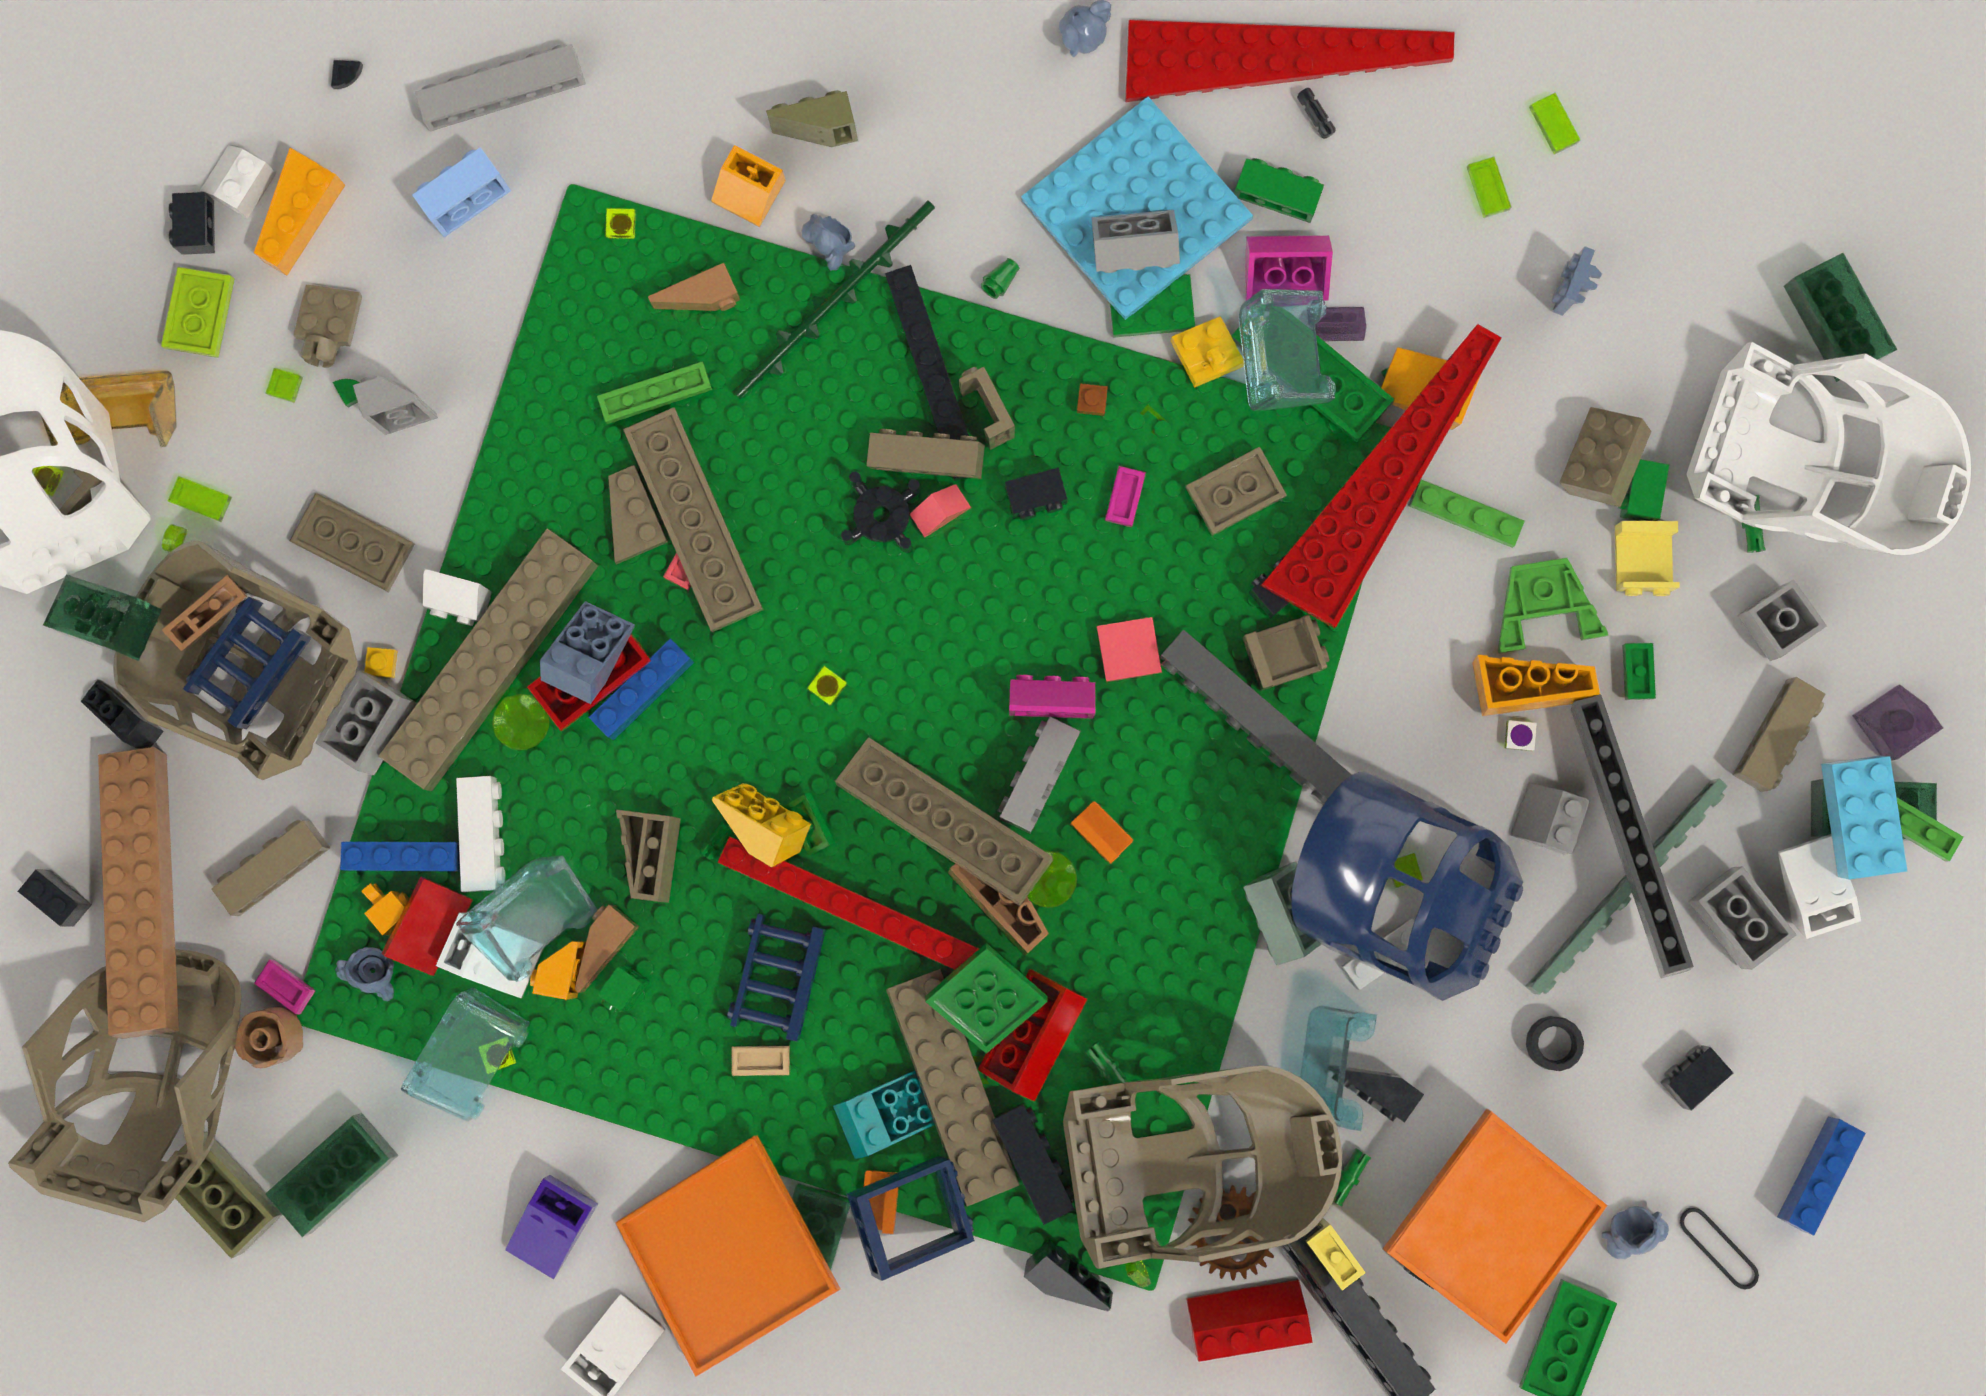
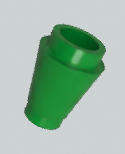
M1007 258L986 274L981 283L983 291L993 299L1004 296L1020 269L1018 264L1014 260Z

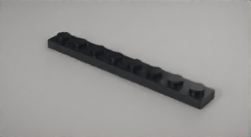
M908 265L885 273L938 433L950 435V439L960 440V436H969L912 266ZM953 476L954 481L965 478Z

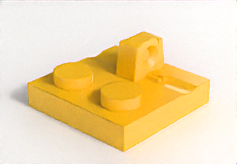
M1221 316L1171 337L1170 342L1194 387L1238 370L1245 365V361Z

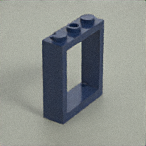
M937 1156L847 1193L873 1277L881 1281L975 1241L972 1234L974 1231L972 1227L973 1222L966 1214L964 1207L965 1195L958 1188L956 1181L958 1172L950 1159ZM936 1172L954 1232L887 1260L869 1199Z

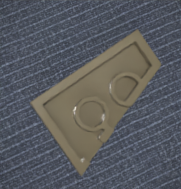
M633 465L608 476L615 563L619 564L667 543L668 541L636 467Z

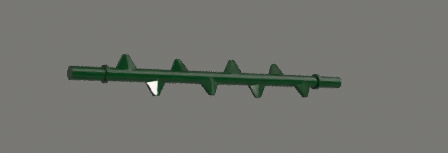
M927 200L910 218L905 219L906 222L901 227L887 225L885 230L888 240L865 262L852 258L849 261L852 275L828 298L814 296L812 301L815 311L792 334L779 330L776 333L779 346L755 370H751L752 373L733 390V393L741 399L759 381H762L768 372L781 376L784 373L781 359L802 338L818 339L820 335L817 324L840 301L854 304L857 301L854 288L877 265L888 268L893 265L890 252L913 230L917 229V226L935 209V206Z

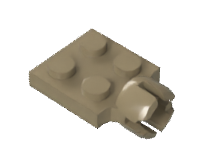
M313 285L305 286L294 336L296 339L304 340L301 357L304 358L306 363L318 367L320 360L324 361L323 368L331 367L335 363L337 350L341 346L351 347L362 300L360 292Z

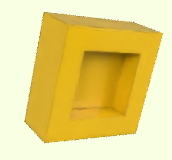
M367 647L364 672L376 677L395 678L398 651Z

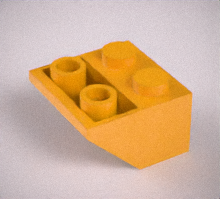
M734 145L721 167L711 201L760 227L786 181L783 170Z

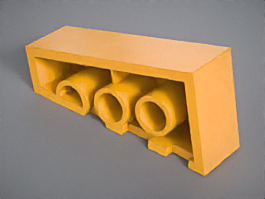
M289 148L254 254L264 263L287 276L345 187L341 179L328 169Z
M1479 654L1472 662L1482 716L1570 705L1573 702L1600 695L1595 666L1565 663L1551 664L1542 663V661L1537 660L1522 661L1508 657L1493 658L1488 657V655Z

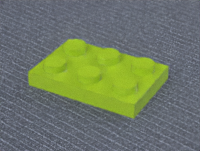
M177 267L161 347L168 350L219 358L235 278L230 275Z

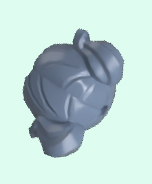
M1097 0L1091 6H1074L1060 20L1059 29L1062 34V40L1066 48L1070 49L1072 57H1075L1078 52L1083 54L1090 53L1104 42L1107 32L1106 23L1111 17L1110 2Z
M812 214L810 220L802 227V237L807 242L814 244L821 254L826 255L825 260L828 262L827 266L830 271L838 270L842 264L843 256L855 248L854 242L851 241L852 234L850 230L835 218H831V216L822 218Z
M366 947L353 953L348 961H337V967L335 968L337 977L348 981L352 987L360 989L365 993H376L378 997L385 1001H389L394 997V988L390 980L395 964L392 959L383 956L380 949Z
M1634 1206L1614 1215L1611 1221V1231L1602 1233V1238L1607 1239L1608 1253L1616 1259H1627L1631 1254L1640 1255L1653 1250L1659 1242L1666 1239L1669 1232L1668 1224L1661 1218L1662 1213L1657 1211L1651 1214L1643 1207Z

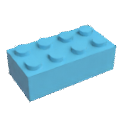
M1872 756L1821 764L1838 877L1850 880L1907 872L1890 756Z

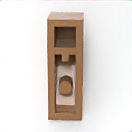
M724 263L648 296L654 309L716 311L721 309L724 311L734 307L736 302L740 300Z
M226 575L163 628L162 631L183 651L211 630L243 601L247 595Z
M614 905L600 907L592 917L595 922L589 929L575 985V990L579 993L585 992L639 927Z

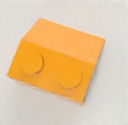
M572 941L538 964L537 970H533L530 979V986L534 987L532 993L565 1000L577 998L578 992L575 990V985L586 942Z

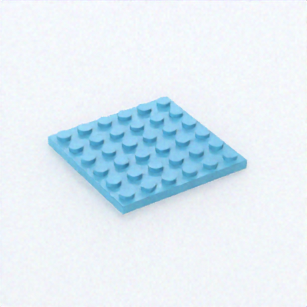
M1149 97L1141 101L1021 196L1024 204L1125 320L1253 219L1251 212ZM1174 210L1178 229L1180 264H1173L1168 268L1151 266L1145 267L1142 270L1119 269L1113 273L1096 272L1091 217Z

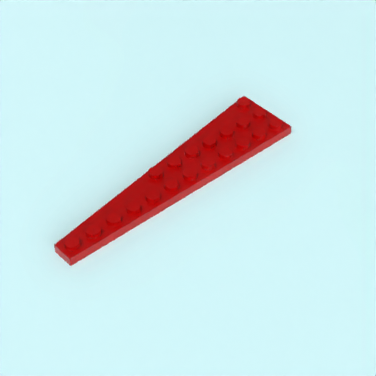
M1129 20L1125 102L1141 101L1147 97L1158 99L1160 96L1166 95L1182 96L1191 92L1202 91V93L1223 88L1239 89L1245 86L1255 87L1323 78V76L1336 74L1344 76L1365 71V73L1376 72L1377 69L1385 68L1400 69L1408 66L1417 67L1449 63L1454 59L1455 32Z
M1479 324L1473 328L1263 582L1262 587L1333 628L1337 626L1502 337Z

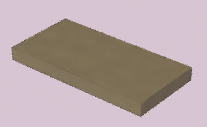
M315 493L290 539V542L387 592L393 586L415 545L413 542L318 493Z

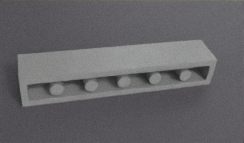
M561 44L553 47L551 51L544 53L534 52L518 61L508 60L502 62L500 66L495 68L478 69L472 75L465 77L455 76L450 78L448 82L439 85H426L422 87V90L416 91L415 95L423 122L431 132L579 87L586 83L578 56L572 44Z

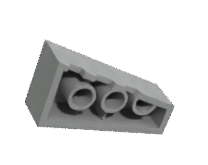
M1049 717L1047 722L1041 721L1035 734L1039 739L1035 747L1029 746L1022 760L1026 762L1022 773L1016 772L1010 784L1014 788L1010 798L1005 796L998 809V812L1002 813L1000 820L1031 834L1080 734L1079 730L1052 717Z

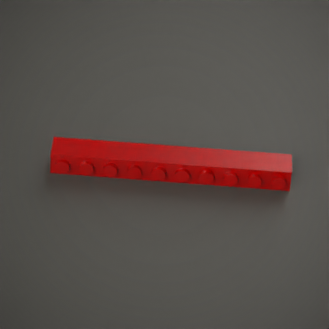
M729 836L718 860V863L955 970L979 950V948L789 862L783 861L770 867L750 855L740 840Z

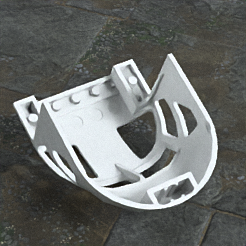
M0 330V416L12 412L39 411L58 442L56 446L25 448L0 456V528L10 539L8 542L0 544V586L28 594L129 550L151 518L150 514L120 482L110 416L105 407L70 367L49 347L27 336ZM63 381L73 392L84 416L60 401ZM64 420L79 427L96 442L103 456L104 465L83 454L78 449ZM41 466H67L90 473L102 482L90 489L91 502L70 515H63L41 487L32 469Z
M1749 342L1720 373L1687 471V477L1695 499L1750 526L1771 531L1793 532L1811 539L1839 542L1852 548L1884 554L1909 555L1931 548L1941 541L1956 524L1963 511L1969 492L1971 461L1969 446L1962 425L1946 401L1929 388L1867 354L1793 365L1757 344ZM1812 375H1831L1839 378L1855 389L1866 403L1832 396ZM1797 381L1811 394L1820 410L1824 427L1822 443L1791 434L1769 423L1772 410L1781 395L1791 394ZM1865 382L1894 387L1907 395L1891 402H1885ZM1844 414L1871 421L1880 426L1881 450L1874 477L1839 472L1844 446V425L1842 419ZM1749 478H1756L1801 496L1803 502L1796 511H1755L1754 504L1757 497L1746 492ZM1835 482L1868 487L1871 490L1858 517L1848 527L1819 513Z

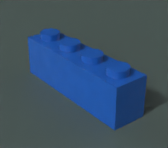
M669 639L650 658L651 662L631 676L589 716L608 738L615 740L694 663L672 639Z
M341 842L340 870L460 872L459 843Z
M1828 1116L1777 1218L1814 1236L1866 1133L1841 1119Z

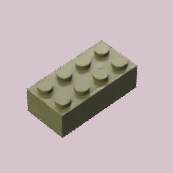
M208 1131L204 1132L203 1146L208 1137ZM215 1139L202 1164L175 1197L181 1206L231 1259L243 1254L284 1214ZM185 1144L179 1151L187 1152V1145Z

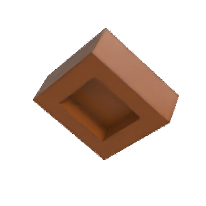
M1080 384L1077 413L1104 416L1108 386Z

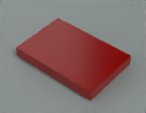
M420 877L381 954L434 976L438 969L436 964L458 914L466 913L473 900L468 896Z

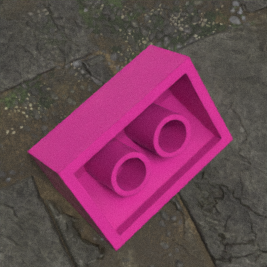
M1329 235L1246 237V302L1263 301L1267 295L1275 301H1329L1333 256Z
M1016 675V680L1010 679L1009 716L1094 718L1095 682H1089L1088 677H1072V682L1061 681L1059 676H1044V681L1033 680L1031 675Z

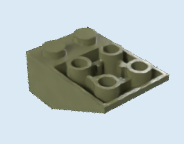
M835 90L828 92L824 97L815 99L813 97H806L800 99L795 104H777L770 110H766L773 134L828 147H836L858 141L847 91Z

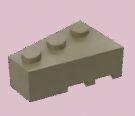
M616 810L617 818L620 819L621 842L625 849L627 861L625 866L631 898L669 903L681 818Z

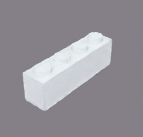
M492 776L457 778L461 892L501 890V884L505 883L504 867H500V856L504 854V842L502 838L499 839V827L503 825L502 811L498 810V799H501L502 789L500 782H497V778Z

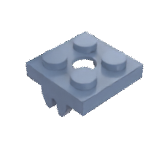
M1584 246L1579 254L1574 253L1571 260L1567 261L1561 277L1565 279L1561 286L1557 287L1552 298V302L1556 303L1552 312L1563 316L1573 304L1585 301L1586 298L1579 294L1580 291L1588 292L1597 288L1598 284L1589 279V277L1599 279L1602 275L1596 266L1590 264L1595 252L1594 249Z

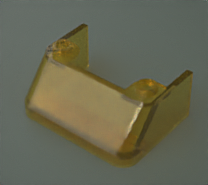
M151 371L79 378L109 412L111 429L147 426L148 432L158 437L160 447L167 446L177 427L175 384L171 372ZM63 383L60 401L84 416L73 392ZM42 417L51 446H56L58 442ZM64 420L77 445L90 441L91 437L87 433Z

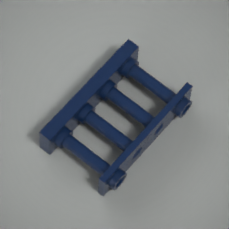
M251 597L243 600L237 606L236 615L199 667L188 675L186 679L187 684L183 688L188 693L199 695L203 690L231 710V716L227 721L234 727L248 729L312 638L305 632L294 628L289 632L284 631L258 612L263 602ZM251 621L280 641L281 646L275 654L269 655L242 635ZM234 644L264 664V670L259 677L253 678L225 658ZM218 667L247 687L248 692L242 701L235 700L209 681Z
M757 914V918H752L749 925L748 935H752L737 999L736 1002H731L727 1018L732 1019L730 1026L734 1027L739 1026L742 1018L783 1028V1031L787 1032L786 1039L797 1042L800 1040L826 929L813 927L812 932L807 931L805 934L764 924L766 915ZM761 935L802 944L803 948H807L805 960L795 961L757 952ZM754 963L796 972V976H801L798 988L793 987V989L751 980ZM747 991L790 1000V1004H794L792 1015L783 1017L745 1008L744 1003Z

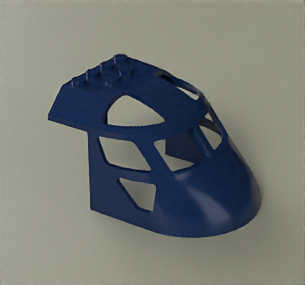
M1358 772L1348 777L1334 790L1313 822L1296 867L1292 888V914L1295 925L1302 933L1328 949L1419 987L1433 997L1444 1001L1478 986L1480 980H1484L1489 971L1488 962L1492 953L1495 954L1500 946L1501 939L1499 937L1503 928H1506L1511 921V909L1514 902H1518L1522 896L1523 880L1510 846L1491 830L1450 813L1447 809L1433 802H1427L1369 772ZM1420 821L1457 834L1429 883H1424L1394 867V863L1408 836ZM1477 843H1479V849L1476 856L1494 870V877L1489 889L1460 872L1462 861ZM1388 879H1395L1424 894L1412 927L1408 947L1405 951L1400 950L1371 930L1375 911ZM1434 928H1438L1464 943L1458 959L1449 968L1430 960L1425 968L1428 939L1431 930ZM1340 944L1355 945L1359 953ZM1374 951L1405 966L1408 971L1377 959Z

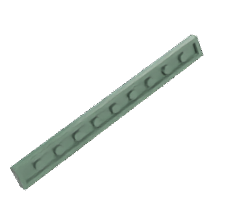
M1720 778L1711 780L1653 844L1660 867L1669 858L1666 854L1673 847L1678 848L1687 839L1688 836L1685 833L1691 826L1695 828L1705 819L1706 815L1704 812L1709 806H1716L1724 798L1725 795L1722 792L1727 788V785ZM1626 875L1528 982L1525 987L1533 994L1548 993L1556 984L1555 977L1561 971L1565 973L1575 963L1573 957L1579 951L1584 952L1594 942L1591 937L1598 930L1603 931L1610 925L1613 920L1610 916L1617 909L1620 911L1631 901L1629 895L1632 892Z

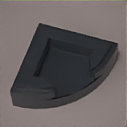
M334 60L331 87L333 89H342L353 84L359 78L363 64L360 61Z

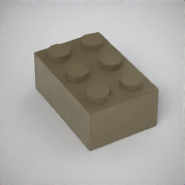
M1590 407L1561 477L1560 484L1569 495L1621 507L1652 431L1643 418Z

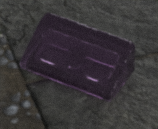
M1364 307L1309 308V329L1323 341H1363L1365 339L1367 325Z

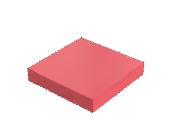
M1152 617L1097 626L1106 682L1162 672Z

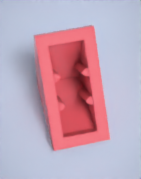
M955 484L931 494L910 513V516L925 538L969 510L971 506Z

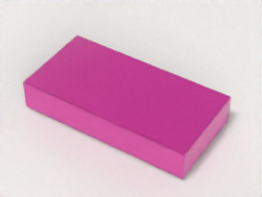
M1121 466L1118 467L1105 521L1132 527L1146 472Z
M268 960L254 983L294 1014L302 1013L316 991L275 960Z

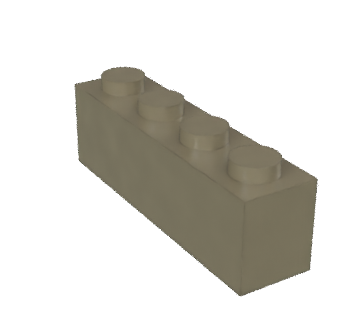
M879 429V433H870L867 467L874 470L981 479L985 445L977 442V437L960 436V440H953L947 434L934 433L933 438L923 437L921 432L906 431V436L896 435L895 430Z
M1798 677L1787 679L1732 775L1761 792L1775 789L1783 778V775L1780 773L1784 766L1789 765L1796 756L1797 751L1794 750L1796 745L1808 735L1810 731L1808 724L1812 717L1818 716L1824 706L1822 700L1826 694Z
M294 821L286 827L284 835L280 838L274 837L262 846L264 850L256 856L254 854L247 856L239 863L241 865L240 868L233 873L229 871L217 879L218 884L211 890L230 916H241L330 849V846L311 821Z

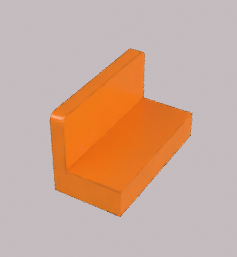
M1095 801L1070 824L1109 864L1133 842V839Z
M867 1170L865 1172L864 1186L897 1172ZM898 1187L869 1199L877 1228L882 1230L884 1234H893L895 1231Z

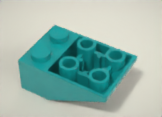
M916 1071L907 1073L833 1106L855 1159L869 1156L935 1125Z

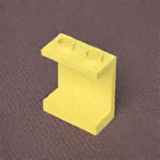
M1621 521L1615 525L1616 591H1625V596H1640L1642 591L1653 592V596H1669L1670 592L1680 588V582H1673L1672 536L1678 533V521Z
M1323 1218L1317 1224V1226L1322 1228L1305 1241L1340 1289L1344 1290L1366 1272L1331 1224Z

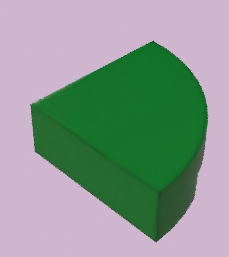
M339 379L332 382L345 406L349 408L358 403L353 385L360 382L353 379Z

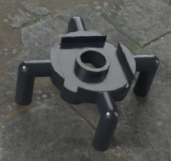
M858 472L850 473L849 479L860 497L854 507V521L857 527L852 531L844 530L841 533L844 544L852 545L864 536L866 539L875 542L886 543L895 540L904 553L911 552L913 548L911 540L905 537L903 533L907 528L910 515L907 502L920 493L918 480H910L908 483L909 488L900 494L888 486L868 489ZM886 508L890 512L888 520L885 522L876 521L874 513L877 509Z

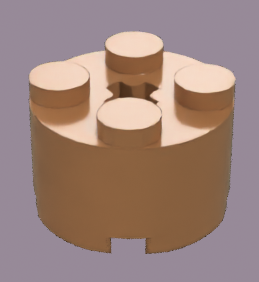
M270 1007L251 1012L241 1019L242 1022L238 1028L235 1049L242 1060H246L255 1068H267L287 1062L303 1048V1029L301 1023L297 1018V1014H294L289 1009Z

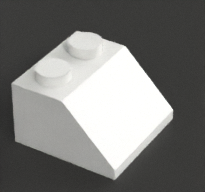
M228 145L200 191L206 192L212 199L248 219L276 172L266 162L249 152Z
M425 569L423 574V606L431 610L430 615L444 619L447 618V614L456 616L457 622L473 626L474 622H478L486 612L492 594L490 590L479 583Z

